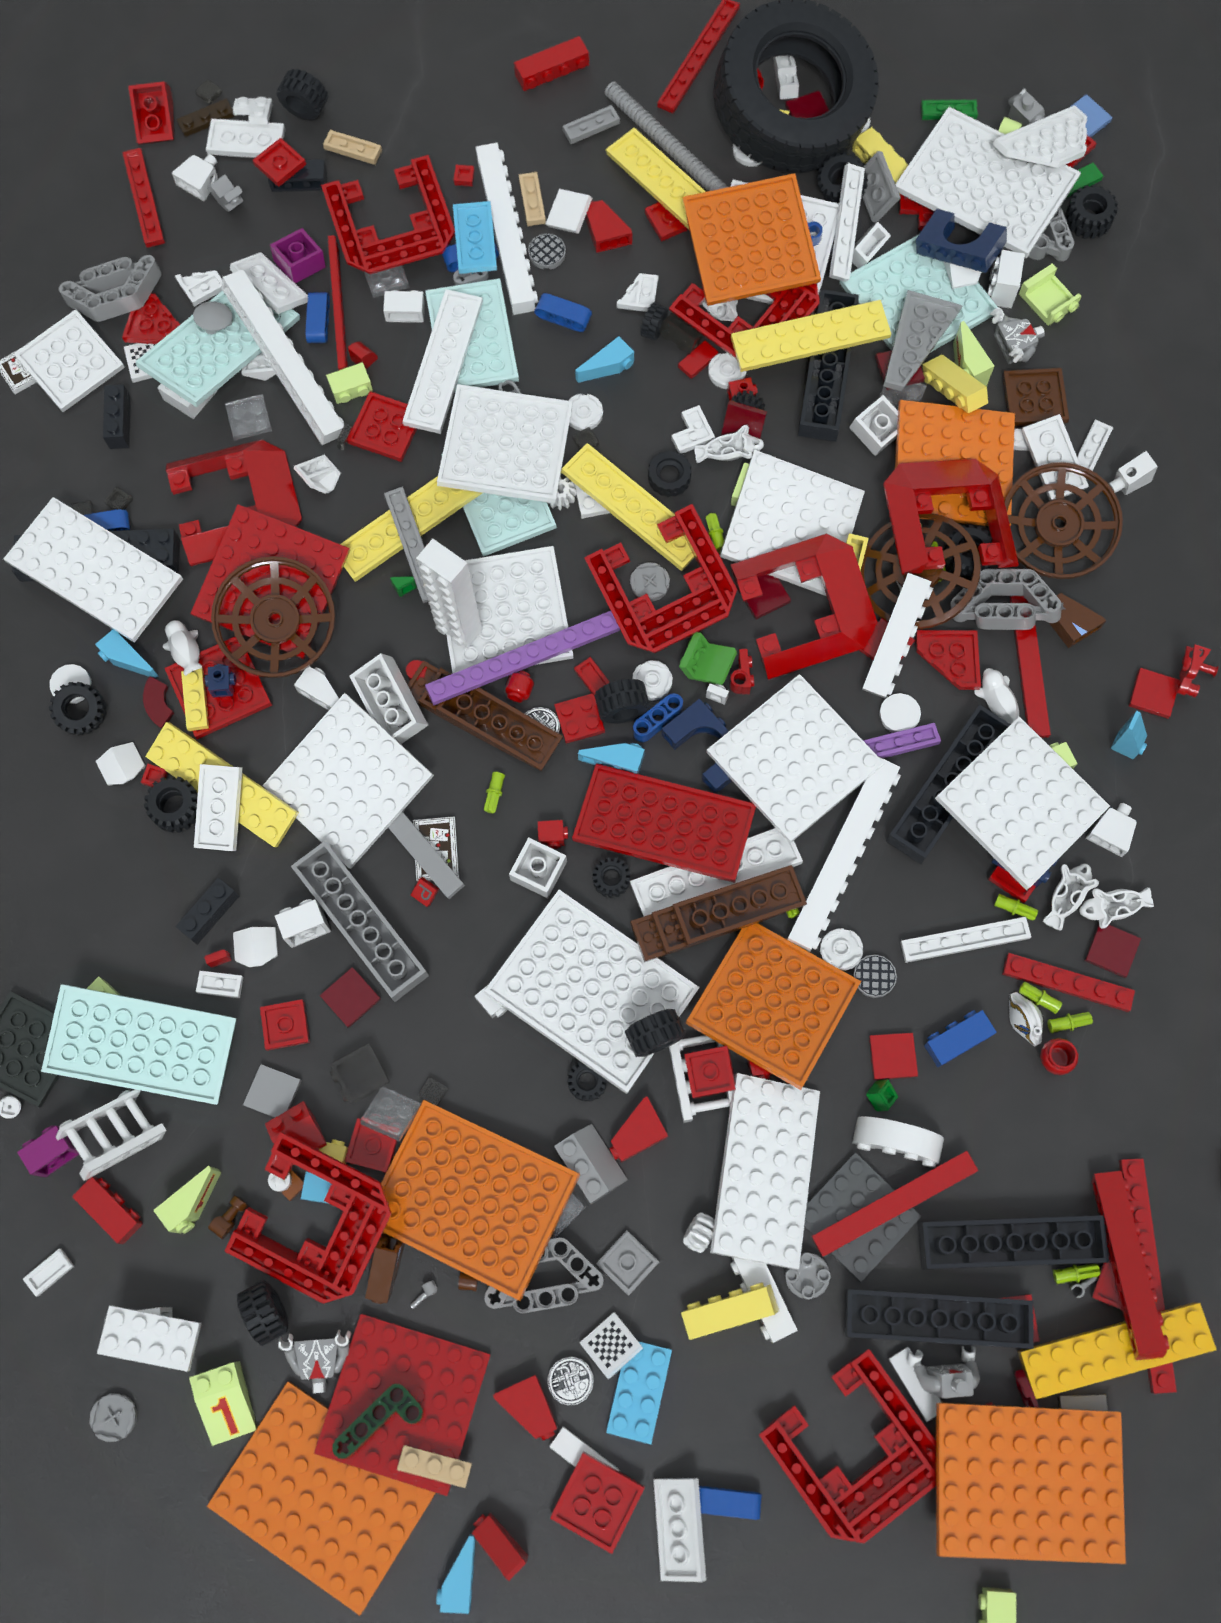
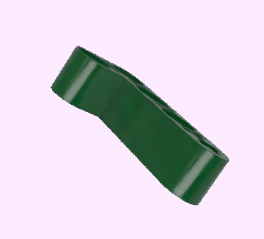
M401 1384L391 1385L334 1441L332 1446L334 1455L341 1459L350 1458L396 1412L409 1424L419 1423L424 1415L422 1406ZM399 1388L403 1391V1398L399 1402H394L391 1399V1393ZM381 1405L386 1409V1414L384 1418L377 1420L373 1412L377 1406ZM411 1406H416L419 1409V1416L415 1420L408 1419L406 1414ZM360 1423H365L368 1426V1433L364 1437H359L356 1434V1427ZM351 1433L352 1437L359 1441V1443L356 1445L355 1442H351L347 1447L349 1452L340 1453V1442L347 1443L351 1439L348 1437V1434Z

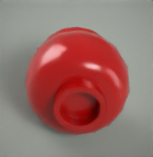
M1056 1038L1044 1044L1040 1053V1059L1048 1072L1055 1075H1065L1075 1069L1078 1063V1052L1076 1047L1068 1040Z

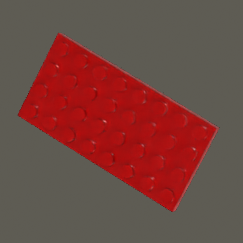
M596 764L572 840L735 883L756 806L753 803Z

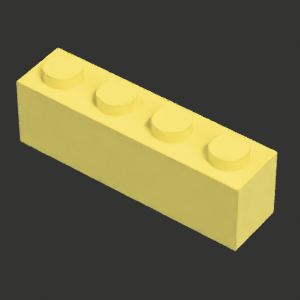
M872 127L860 134L853 144L852 151L864 164L877 151L883 152L895 184L908 167L905 160Z
M940 355L922 364L924 381L967 413L988 403L987 386L944 355Z
M763 1282L751 1285V1290L742 1292L741 1288L729 1292V1297L723 1299L721 1295L708 1298V1303L703 1305L700 1304V1301L688 1304L687 1309L681 1312L689 1340L778 1313L779 1308L771 1284L764 1286Z

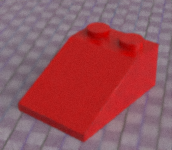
M165 81L128 86L137 144L174 140V113L171 87Z

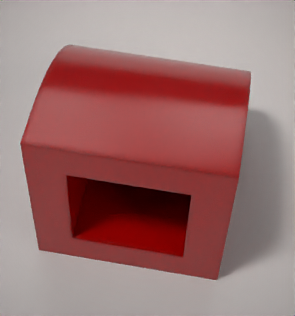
M355 342L347 347L351 360L355 364L363 362L366 370L378 359L377 355L362 342Z

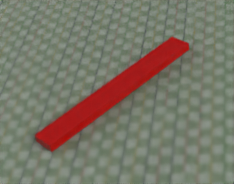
M733 0L721 1L660 97L657 107L674 114L740 9V3Z
M331 235L328 236L337 360L338 369L342 370L348 368L340 261L336 236Z
M1010 596V603L1030 604L1024 596ZM1035 625L1029 630H1014L1026 723L1041 738H1049L1051 734Z
M965 1151L811 1237L821 1256L824 1257L979 1170L968 1151Z

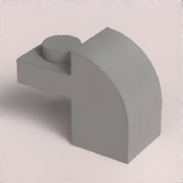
M223 175L207 187L216 201L228 212L244 201L239 195L243 192L239 186L234 187L226 175Z

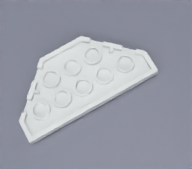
M1074 105L996 138L993 146L1005 157L1058 168L1084 156L1086 152L1087 116Z

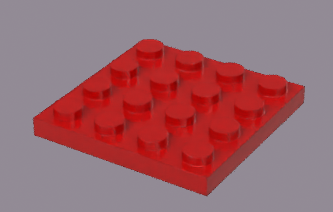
M236 636L224 641L231 653L241 647ZM218 644L199 652L200 658L198 663L202 665L204 681L205 675H208V667L224 664L229 666L232 672H235L236 685H233V696L213 698L205 684L209 728L192 731L196 739L272 706L259 676L250 674L233 664L221 651ZM248 652L238 659L243 664L255 669ZM175 663L164 669L185 714L181 674L184 668Z

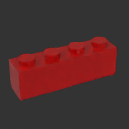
M578 36L514 62L515 76L523 91L533 89L536 86L588 66L589 51L581 37Z

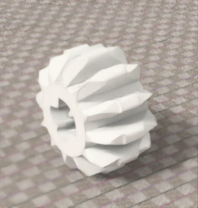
M560 477L556 504L548 502L547 504H550L552 509L558 506L559 510L562 509V506L569 508V503H574L575 496L577 495L574 483L569 482L567 477L564 480H561Z
M700 1212L693 1218L683 1239V1243L689 1249L701 1253L708 1247L713 1236L715 1221L713 1217Z

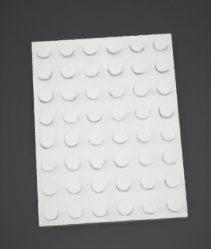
M948 107L895 184L898 192L933 211L941 209L954 213L955 222L980 235L989 222L1006 226L1007 242L1004 247L1013 252L1024 253V257L1027 258L1079 179L1081 172L1067 165L1055 168L1005 157L993 146L995 139L1005 134Z
M558 890L484 990V993L627 1094L654 1053L644 1057H635L625 1034L626 1029L638 1020L665 1009H675L678 1017H680L700 987L658 958L644 963L637 943L567 894Z

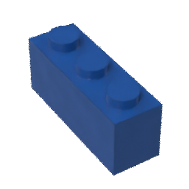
M973 1010L963 1016L965 1018L963 1022L958 1024L957 1021H954L946 1026V1032L939 1034L937 1031L927 1037L929 1042L924 1047L937 1067L944 1065L997 1033L983 1010L978 1013Z

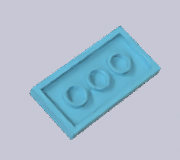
M491 202L453 204L459 274L497 270Z
M639 1342L643 1349L620 1370L606 1433L651 1444L672 1350Z

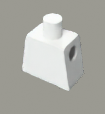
M208 154L204 160L196 155H192L172 172L176 185L205 201L210 193L207 187L218 180L214 168L217 160L211 154Z
M1145 451L1119 468L1115 480L1108 484L1114 493L1122 490L1127 495L1152 482L1158 466L1148 452Z
M1120 803L1117 810L1109 808L1089 832L1086 839L1123 857L1129 851L1136 827V820L1128 817L1132 808L1125 803Z

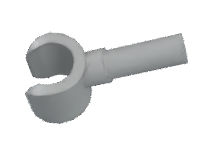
M1098 1277L1088 1278L1080 1284L1074 1283L1070 1286V1290L1077 1286L1080 1287L1081 1292L1075 1297L1081 1298L1085 1294V1289L1096 1281Z
M429 1281L422 1285L425 1293L421 1294L410 1304L413 1309L424 1299L437 1292L434 1281Z

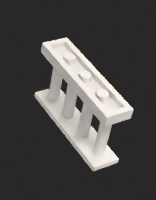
M706 1035L681 1039L669 1046L683 1123L691 1122L693 1120L692 1116L696 1115L697 1112L729 1107L730 1109L732 1091L726 1092L727 1098L697 1104L689 1102L688 1094L691 1093L689 1080L685 1081L684 1072H687L685 1059H681L680 1051L686 1047L716 1042ZM716 1042L717 1048L723 1047L722 1044Z
M126 1090L117 1099L74 1121L70 1119L60 1125L56 1138L60 1140L68 1136L84 1160L83 1167L79 1173L84 1181L154 1144L164 1136L166 1129L161 1123L155 1127L150 1125L135 1103L140 1090ZM127 1106L142 1128V1134L137 1137L131 1135L116 1113V1110ZM108 1116L124 1140L123 1144L118 1147L112 1146L96 1121ZM87 1125L104 1150L103 1155L97 1158L95 1156L92 1157L76 1132Z

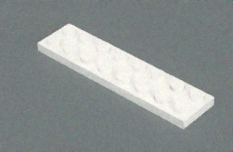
M445 290L402 421L404 426L441 434L481 310L482 297Z
M776 828L748 838L735 883L789 865L795 867L802 864L803 860L795 842L789 843ZM671 866L630 881L643 917L650 915L652 912L670 907L675 903L735 884Z

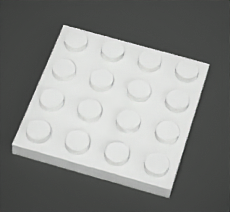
M77 310L71 312L14 353L17 360L62 412L125 368L123 363Z

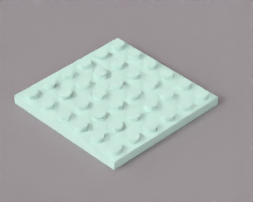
M918 235L851 272L850 279L847 282L841 280L839 282L847 293L859 295L858 305L881 300L891 331V337L883 340L891 350L908 290L963 305L959 314L932 351L955 339L962 321L966 323L969 329H972L993 317L990 313L998 308L979 283L952 289L944 262L917 254L916 238Z

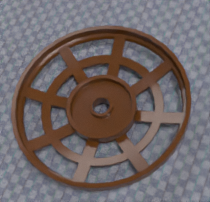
M1066 462L1049 463L1028 471L1012 486L1004 501L1007 512L1011 499L1020 487L1028 496L1020 508L1018 517L1008 515L1009 523L1018 525L1020 537L1026 546L1021 552L1018 553L1016 551L1018 561L1026 568L1048 578L1072 579L1093 572L1112 555L1122 533V511L1113 489L1097 473L1077 464ZM1058 471L1057 483L1044 485L1035 491L1028 483L1029 479L1039 474ZM1066 472L1081 475L1092 481L1096 486L1087 494L1076 486L1065 484ZM1056 490L1055 500L1049 501L1046 504L1039 497L1044 492ZM1064 491L1072 492L1082 499L1076 504L1064 500ZM1101 492L1105 494L1111 505L1114 521H1101L1099 509L1093 500ZM1031 502L1039 509L1035 519L1024 518L1026 509ZM1087 504L1093 513L1095 522H1084L1081 510ZM1056 519H1061L1064 522L1063 528L1055 525ZM1024 526L1035 527L1039 537L1032 543H1030L1026 536ZM1114 529L1111 543L1105 554L1100 558L1092 549L1099 540L1101 530ZM1083 530H1094L1092 540L1088 546L1078 539ZM1043 543L1054 547V557L1041 553L1037 548ZM1072 544L1080 551V553L1074 556L1062 558V547ZM1033 553L1044 561L1054 563L1055 573L1040 570L1029 564L1025 558ZM1084 556L1094 563L1082 571L1063 574V564L1075 562Z
M933 513L919 514V518L935 519L931 528H921L922 533L927 534L924 540L925 547H932L931 545L935 537L943 540L949 546V549L943 551L944 559L954 556L955 570L954 574L943 569L923 570L921 574H913L932 581L930 584L931 588L938 583L940 578L950 582L945 590L937 596L932 590L929 600L923 602V607H932L936 617L916 621L914 625L918 626L917 629L932 628L944 624L964 610L977 590L981 574L980 555L970 534L954 520ZM891 522L884 525L870 539L861 567V574L865 583L864 568L866 558L877 559V583L869 588L866 587L874 613L888 622L891 615L879 608L872 600L871 595L882 590L883 594L896 604L898 597L891 593L886 586L897 581L903 587L907 575L901 574L898 555L887 553L895 543L894 537L885 544L881 551L871 550V547L881 534L892 527ZM946 522L956 528L965 537L967 543L956 546L948 536L939 531L942 523ZM969 550L972 551L974 560L972 581L960 577L961 557L959 553ZM883 561L894 563V573L883 579ZM956 584L968 589L958 604L951 610L943 613L939 602L953 591Z
M274 556L249 561L230 573L215 595L211 613L212 630L215 640L225 656L240 669L250 674L267 678L287 677L303 671L316 662L331 641L336 618L332 596L318 574L296 560ZM270 565V578L258 580L248 587L239 579V577L252 569ZM279 565L296 568L307 574L310 578L303 586L292 580L280 578ZM316 583L326 597L329 613L317 614L315 602L308 593ZM233 584L241 594L235 602L232 615H219L223 598ZM271 584V595L259 599L253 593L254 590ZM279 584L290 586L297 590V593L291 599L280 595ZM248 598L254 604L250 616H239L241 606L245 599ZM303 598L309 604L311 615H299L296 605ZM274 614L280 615V621L277 624L270 623V617ZM329 622L326 639L316 653L308 645L315 635L317 624ZM219 623L232 624L234 634L241 645L235 652L231 653L227 648L221 635ZM311 623L310 631L303 641L296 634L299 625ZM239 624H250L255 633L247 642L241 634ZM260 640L271 643V655L261 653L253 649V647ZM291 640L297 646L296 649L279 655L280 643ZM302 651L310 658L306 663L297 668L278 672L279 661L292 658ZM249 652L259 659L270 661V672L253 669L238 659Z

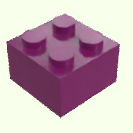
M303 228L270 244L274 262L294 283L326 267L323 251Z
M59 1126L46 1128L42 1131L40 1137L36 1140L31 1139L22 1145L23 1148L17 1152L30 1175L46 1178L79 1155L68 1136L57 1140L56 1135L60 1129Z

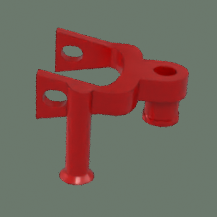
M1194 644V648L1186 646L1176 693L1184 696L1187 694L1195 698L1199 692L1200 685L1191 682L1197 676L1199 670L1211 674L1213 677L1216 676L1219 666L1213 667L1203 663L1211 649ZM1199 649H1202L1204 651L1201 657L1199 656L1202 653V651H1200ZM1190 651H1193L1192 658L1189 657Z

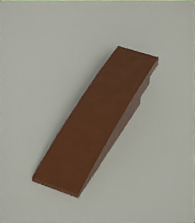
M426 661L422 662L408 683V687L419 706L540 771L543 770L562 740V735L479 687L433 706L425 685L451 675V673L442 668L438 669ZM424 667H427L425 678L416 680Z
M789 865L675 903L670 907L652 912L650 915L632 920L630 924L645 963L807 905L793 866Z

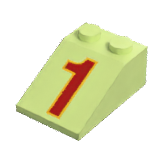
M962 321L953 343L955 364L987 386L994 365L969 327Z
M210 1166L206 1167L153 1210L169 1232L180 1234L183 1232L185 1234L194 1228V1222L199 1219L221 1175L219 1169Z
M240 1361L189 1378L197 1408L212 1446L257 1430Z

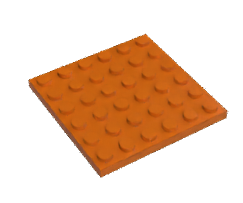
M795 173L684 196L682 198L707 306L821 282Z
M900 400L898 403L895 469L900 463L977 459L999 475L1005 501L1007 494L1012 488L1015 413L976 409L967 413L958 406ZM966 493L931 495L934 508L933 514L945 516L957 523L989 526L986 510H969ZM1012 499L1008 507L1007 515H1011ZM919 518V519L935 520V519H933V518Z
M756 923L741 929L685 1024L723 1046H728L730 1050L801 1090L861 981Z

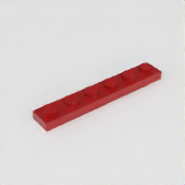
M137 148L122 152L145 245L149 248L164 244L165 241L142 150Z
M1012 953L1007 954L1002 973L1005 976L1125 1012L1131 1011L1135 990Z

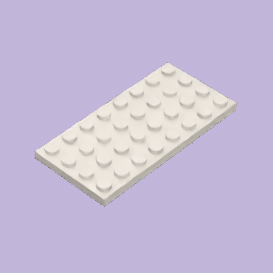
M54 497L4 557V560L11 566L134 643L183 580L182 576Z
M737 1073L734 1076L736 1090L732 1091L710 1253L797 1270L800 1265L820 1091L808 1088L799 1090L790 1084Z

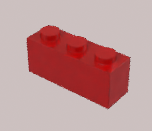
M91 1177L72 1197L116 1243L124 1244L143 1225L139 1220L141 1216L133 1208L128 1209L124 1205L125 1199L117 1192L114 1194L109 1189L111 1185L104 1178Z

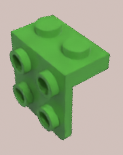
M697 632L693 634L692 639L689 641L688 648L681 658L679 667L688 679L721 685L726 680L737 651L732 647L709 644L703 634Z

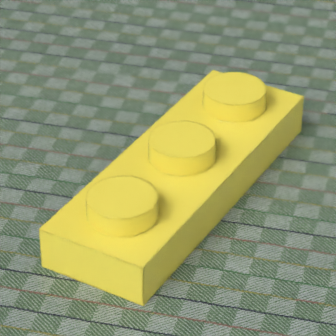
M198 669L186 676L184 671H181L186 728L188 731L209 728L204 671Z

